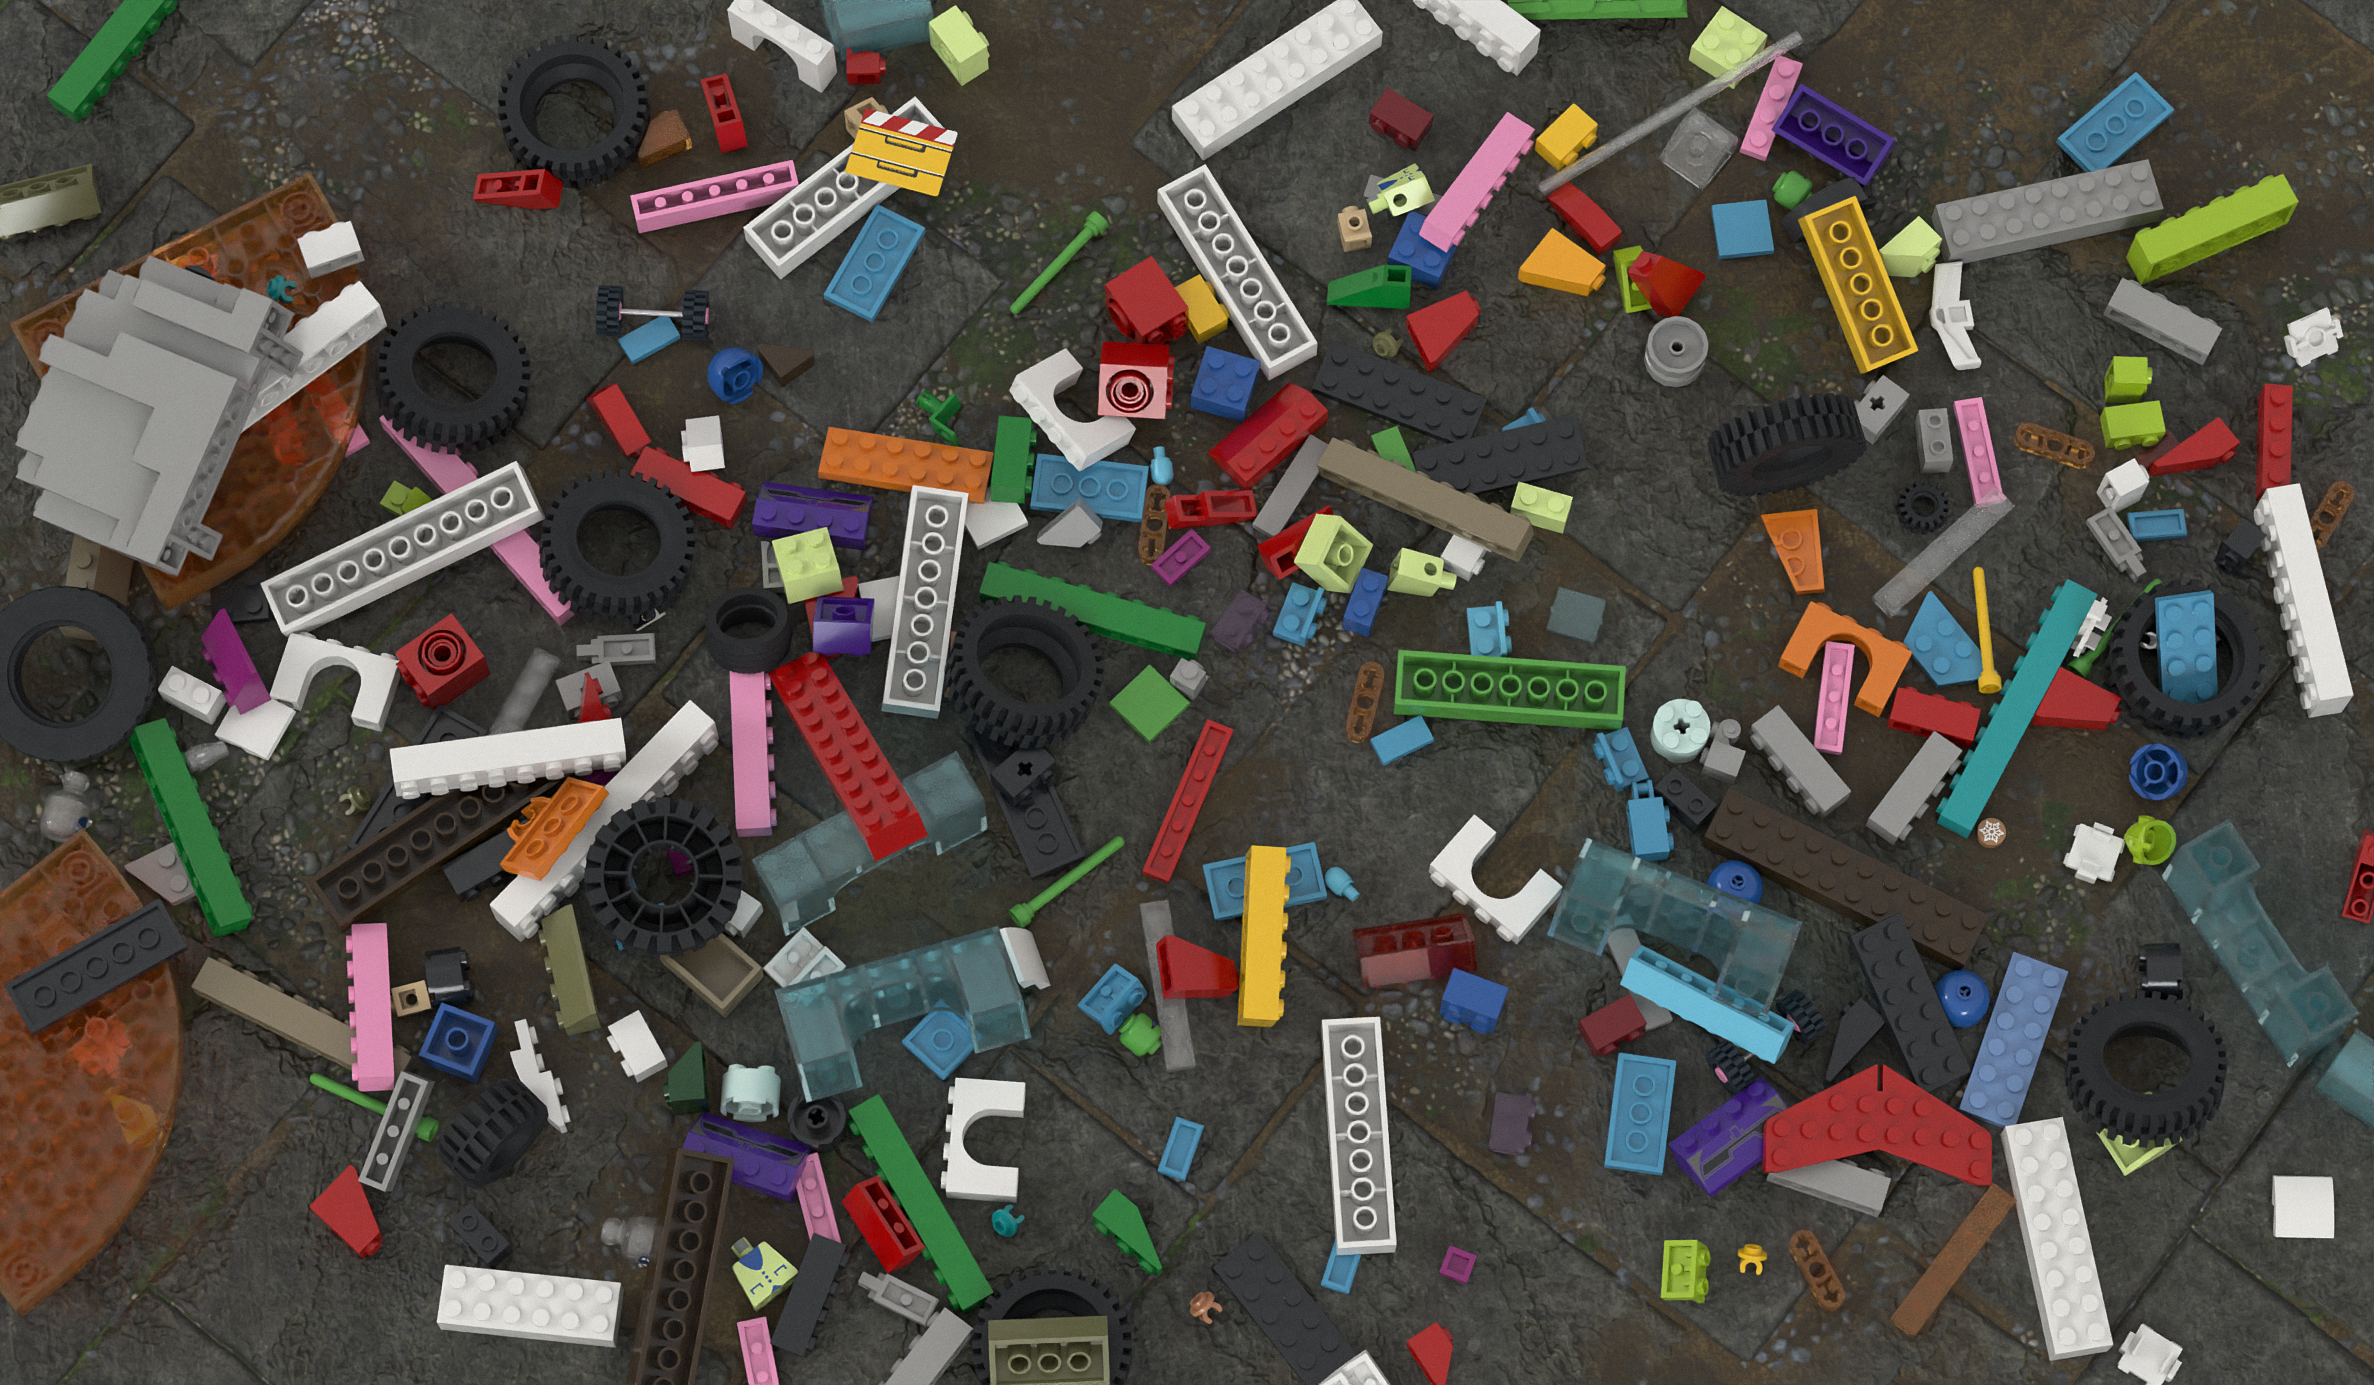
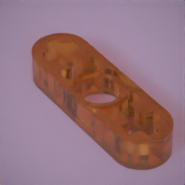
M2033 423L2021 424L2014 436V442L2021 450L2079 469L2088 467L2095 455L2094 447L2089 442ZM2026 431L2031 433L2029 442L2024 441L2023 435H2025ZM2041 435L2045 436L2041 447L2037 446ZM2051 439L2058 440L2062 445V449L2058 452L2049 450L2047 441ZM2068 444H2069V445H2072V446H2071V448H2070V450H2069V454H2068V456H2067V455H2064V454H2065L2066 449H2067ZM2080 449L2085 451V456L2082 460L2077 458V453Z
M2338 481L2331 485L2309 521L2313 534L2316 529L2322 531L2315 543L2317 553L2324 548L2354 498V490L2347 482ZM2341 490L2345 493L2344 498L2340 500L2336 507L2332 503L2337 496L2336 493ZM2323 511L2330 512L2334 516V522L2331 524L2323 523L2319 518V514Z
M1161 484L1150 486L1145 493L1138 555L1140 560L1147 565L1153 564L1164 554L1168 524L1164 503L1170 499V492L1167 487ZM1156 493H1160L1163 498L1160 500L1159 511L1154 510L1153 497L1156 496ZM1152 518H1157L1163 525L1160 530L1151 531L1147 528L1146 523ZM1150 538L1155 539L1154 549L1159 551L1154 552L1153 556H1148L1147 551H1144L1149 548Z
M1367 662L1362 665L1354 690L1346 723V735L1351 741L1356 743L1364 742L1370 737L1384 682V669L1376 662ZM1370 670L1376 671L1375 676L1379 678L1373 679L1372 688L1369 689L1366 688L1368 676L1364 674H1369ZM1369 696L1373 700V705L1368 709L1360 708L1357 704L1359 697ZM1359 715L1364 716L1362 728L1365 730H1361L1360 734H1355V729L1351 726L1356 727Z
M1807 1230L1797 1231L1789 1243L1794 1259L1819 1305L1829 1311L1838 1309L1845 1299V1291L1815 1235ZM1798 1238H1802L1803 1241L1809 1240L1810 1244L1807 1249L1810 1255L1816 1252L1818 1256H1813L1804 1263L1803 1259L1807 1257V1254L1803 1248L1798 1249L1796 1247L1799 1242ZM1812 1263L1822 1264L1825 1268V1275L1821 1278L1813 1277L1809 1272V1266ZM1828 1278L1832 1281L1828 1282V1289L1831 1293H1838L1835 1299L1836 1303L1824 1299L1827 1294L1824 1285L1820 1288L1817 1287V1285L1824 1283Z

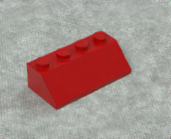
M1289 382L1208 452V456L1242 490H1250L1300 447L1310 434H1315L1327 423L1328 410L1309 391Z

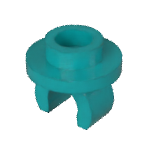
M277 275L275 279H270L266 294L274 301L279 300L281 303L289 304L294 298L287 296L284 289L293 290L297 284L293 281L284 282V276Z
M1012 1204L1007 1205L1004 1210H997L992 1215L995 1231L1006 1237L1014 1235L1024 1220L1023 1215L1016 1219L1013 1218L1010 1214L1014 1207Z

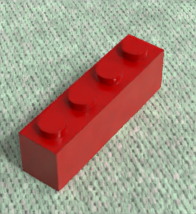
M2264 384L2258 395L2255 500H2260L2268 488L2290 485L2293 386Z
M645 446L630 473L633 479L635 472L643 473L642 481L648 483L650 477L657 479V489L660 490L665 484L671 489L670 499L676 494L681 499L680 506H686L688 510L731 530L734 528L748 502L746 492L739 484L734 482L725 483L719 480L716 474L708 470H704V472H691L689 461L684 462V459L675 460L669 457L666 451L658 447L651 449Z

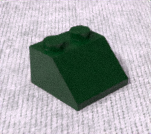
M695 1042L668 1072V1082H663L664 1098L667 1102V1107L672 1106L674 1115L709 1112L706 1056L701 1042Z

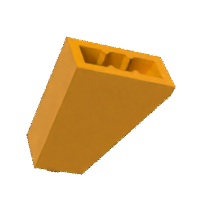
M1552 228L1519 268L1518 279L1524 283L1588 296L1593 289L1597 291L1606 279L1604 276L1606 265Z

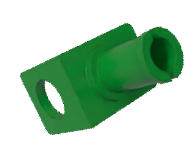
M928 390L923 391L922 394L925 398L919 395L916 404L932 414L929 421L933 432L951 445L958 447L959 442L956 434L945 426L961 407L957 395L952 393L942 402Z

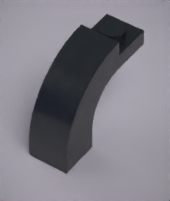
M1850 177L1813 194L1791 210L1780 222L1793 243L1805 242L1806 238L1798 219L1853 196H1856L1861 210L1871 209L1878 202L1868 185L1865 187L1858 183L1855 177Z

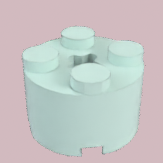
M1687 699L1669 701L1661 706L1655 715L1650 733L1652 746L1659 755L1661 754L1670 762H1690L1699 756L1705 748L1710 733V720L1701 704L1697 701ZM1676 728H1681L1682 731H1685V734H1680V731L1676 730Z
M739 1064L730 1065L728 1072L722 1077L721 1113L725 1116L727 1112L734 1114V1120L744 1122L766 1121L767 1115L773 1114V1118L777 1117L779 1114L781 1079L775 1074V1068L760 1066L758 1069L746 1068Z

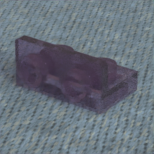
M1240 589L1210 632V637L1239 654L1243 647L1247 649L1255 638L1253 632L1257 626H1263L1271 614L1268 611L1270 601L1265 598L1263 601H1260L1248 592Z
M1496 1092L1488 1151L1522 1156L1524 1148H1530L1532 1131L1527 1130L1528 1119L1534 1120L1536 1103L1531 1102V1093L1520 1096Z

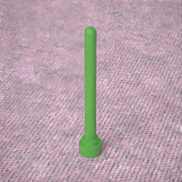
M1093 211L1085 219V228L1011 305L1010 311L1013 314L1020 313L1092 236L1101 235L1109 227L1108 222L1099 213Z
M2154 579L2143 592L2148 593L2153 586L2162 583V581ZM2121 615L2102 635L2095 651L2089 649L2084 656L2074 657L2066 666L2068 671L2083 679L2089 676L2093 667L2092 663L2106 649L2107 642L2113 635L2111 631L2121 618Z
M1117 836L1027 904L1025 902L1021 905L1016 904L1008 910L1011 918L1023 929L1032 922L1031 918L1034 917V912L1121 848L1125 843L1124 838Z
M313 1073L310 1076V1082L381 1115H384L388 1106L386 1103L321 1074ZM429 1116L426 1118L421 1117L415 1133L418 1134L419 1138L431 1142L439 1128V1121Z

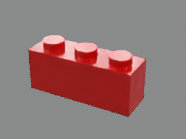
M1898 687L1894 695L1886 727L1929 738L1936 731L1955 746L1969 749L1974 739L1981 709L1975 708L1973 704L1961 701L1955 703L1948 701L1942 695H1925L1919 693V690L1913 687Z
M879 1176L858 1183L841 1201L888 1274L909 1265L925 1248Z

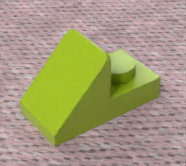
M394 480L381 500L380 506L400 517L433 500L419 488L414 487L411 490Z

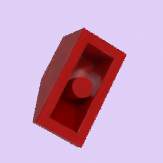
M1437 1322L1407 1340L1406 1347L1431 1385H1445L1453 1349L1451 1343L1454 1339L1445 1326L1441 1328Z

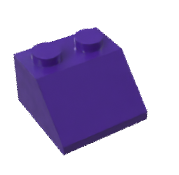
M818 596L813 620V652H820L824 655L849 653L852 656L870 654L875 599Z

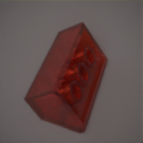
M1466 913L1352 930L1359 973L1364 988H1379L1392 983L1405 984L1413 980L1425 978L1437 979L1441 976L1451 975L1454 968L1467 973L1478 971L1475 940Z

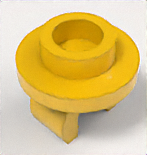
M1746 1244L1744 1248L1738 1249V1256L1741 1257L1739 1263L1741 1273H1745V1266L1753 1262L1756 1264V1274L1760 1275L1762 1272L1761 1261L1767 1259V1253L1762 1251V1247L1755 1244Z

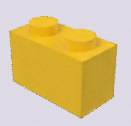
M1573 103L1536 139L1535 151L1557 171L1564 165L1569 167L1577 159L1578 152L1583 147L1587 149L1595 142L1598 124Z
M1199 274L1175 287L1189 307L1188 328L1198 344L1227 330L1229 313L1223 303L1218 304L1214 297L1216 295L1215 290L1209 281L1205 282Z

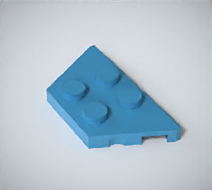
M1929 591L1903 644L1908 647V650L1912 651V659L1937 689L1950 687L1953 684H1970L1978 680L1980 673L1983 672L1981 651L1934 593Z

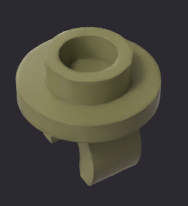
M1391 329L1380 332L1373 338V347L1376 353L1385 359L1393 358L1404 341L1402 338L1396 341L1391 336L1393 332Z
M352 785L348 788L347 794H343L339 798L340 803L351 801V808L345 812L346 815L354 816L360 811L365 812L370 808V795L363 787Z

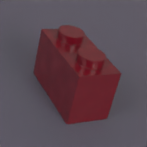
M1387 88L1371 110L1369 124L1377 133L1381 135L1386 134L1393 138L1400 147L1404 149L1409 148L1415 152L1432 128L1434 115Z
M1628 994L1579 1021L1577 1028L1593 1056L1596 1057L1603 1054L1605 1057L1615 1052L1619 1048L1618 1044L1626 1040L1632 1043L1644 1035L1643 1031L1646 1028L1647 1022L1631 995Z

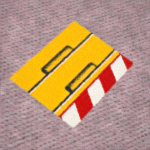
M865 109L845 172L938 196L958 133L879 111Z

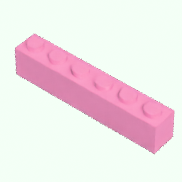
M1507 112L1425 219L1419 235L1446 253L1453 244L1458 246L1466 234L1464 231L1466 226L1471 228L1480 215L1478 210L1480 208L1485 210L1491 202L1493 190L1499 191L1507 179L1505 177L1506 173L1510 172L1512 174L1520 162L1518 157L1521 153L1526 155L1534 143L1531 137L1535 129Z
M793 160L635 194L630 197L638 231L643 233L774 204L799 184Z
M730 671L735 816L738 837L772 835V826H777L776 809H771V799L776 798L775 781L770 782V771H775L774 754H769L768 745L774 744L773 727H768L767 717L773 716L772 700H767L766 690H771V679L765 671L755 674H739Z
M387 923L352 924V935L346 936V953H352L353 960L347 961L348 978H353L354 986H348L349 1004L355 1003V1012H349L350 1029H356V1037H351V1055H357V1063H352V1081H358L359 1091L394 1090Z

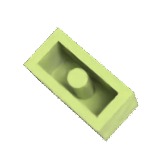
M1518 482L1510 514L1514 516L1515 514H1521L1528 518L1534 526L1563 534L1573 497Z

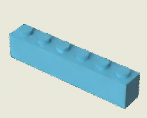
M1643 945L1630 957L1620 985L1628 988L1631 992L1655 1002L1660 1007L1667 1008L1680 1015L1683 1019L1692 1021L1705 1028L1708 1032L1717 1034L1732 1042L1735 1046L1744 1048L1756 1054L1760 1059L1773 1064L1785 1051L1795 1026L1793 1022Z

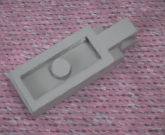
M2109 506L2086 520V525L2116 568L2121 572L2126 571L2134 583L2145 577L2147 571L2140 563L2143 561L2142 550L2112 507Z
M654 633L597 636L598 639H592L590 645H576L578 661H592L593 666L609 661L611 666L656 663Z
M863 1272L858 1280L859 1286L870 1291L868 1297L874 1302L924 1327L927 1326V1322L939 1303V1299L889 1274L879 1273L876 1278Z

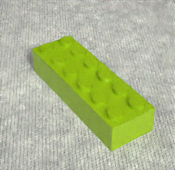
M2284 174L2276 177L2273 175L2267 176L2260 180L2258 185L2250 188L2249 186H2243L2236 190L2232 196L2227 198L2224 196L2217 197L2206 207L2201 209L2199 206L2194 207L2180 218L2170 217L2154 229L2147 227L2140 230L2135 235L2126 259L2139 283L2144 285L2287 224L2299 201Z

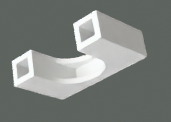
M734 0L727 9L732 38L753 51L757 49L764 38L777 44L796 63L799 79L822 93L836 75L837 67L834 45L762 0Z
M1065 348L1016 375L1009 391L1013 398L1030 414L1031 419L1043 429L1049 440L1055 443L1062 451L1068 462L1073 464L1080 472L1128 445L1136 428L1126 417L1104 416L1094 422L1081 423L1071 420L1061 413L1055 404L1054 396L1075 385L1083 370V367Z
M300 632V634L290 633L270 697L292 709L301 711L313 677L320 670L328 666L344 665L352 668L361 676L360 691L351 715L354 724L382 732L401 676L396 666V663L399 661L395 656L387 653H381L380 656L371 654L364 647L354 646L352 649L343 646L337 640L327 639L326 642L318 640L314 635L307 632Z
M1474 814L1430 864V877L1438 886H1446L1453 892L1452 896L1460 904H1468L1475 910L1474 914L1486 924L1490 922L1497 928L1496 932L1507 942L1512 940L1515 944H1518L1561 895L1563 886L1540 868L1518 894L1510 898L1495 899L1483 894L1474 884L1471 869L1480 856L1495 841L1496 832Z
M955 1078V1086L949 1087L948 1104H953L952 1115L947 1114L946 1132H951L950 1143L944 1144L943 1160L948 1161V1171H942L941 1189H946L947 1198L1017 1203L1018 1168L987 1166L977 1163L965 1151L963 1140L970 1125L982 1117L1007 1116L1024 1118L1026 1094L1024 1082Z

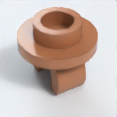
M1200 1292L1190 1302V1313L1194 1317L1199 1316L1203 1322L1211 1324L1213 1321L1207 1316V1311L1213 1308L1215 1311L1221 1312L1222 1307L1220 1304L1213 1302L1215 1296L1211 1292Z

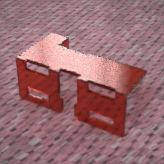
M2166 429L2162 442L2135 457L2137 463L2143 465L2146 471L2152 467L2156 460L2181 444L2169 429Z

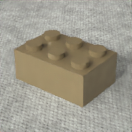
M723 933L715 940L713 938L707 942V946L696 952L689 950L684 952V956L670 958L669 955H660L661 963L724 1018L733 1011L764 977L762 967Z

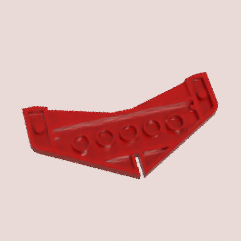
M1878 1064L1768 1118L1764 1124L1763 1173H1781L1876 1150L1959 1178L1960 1181L1974 1186L1992 1185V1138L1990 1133L1884 1064L1880 1065V1091H1877Z

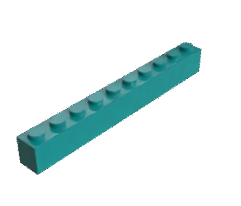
M2067 579L2063 587L2057 586L2050 599L2055 602L2051 611L2045 608L2038 621V624L2042 625L2039 633L2032 632L2025 645L2030 650L2026 657L2019 656L2012 669L2017 674L2013 681L2010 679L2006 680L2000 694L2004 695L2003 700L2000 704L1996 702L1993 704L1987 716L1992 719L1987 728L1982 726L1974 740L1979 743L1975 752L1969 749L1962 762V765L1966 766L1963 774L1956 773L1949 786L1953 790L1950 798L1943 797L1936 812L1941 814L1937 821L1938 824L1966 839L1968 838L2098 594Z

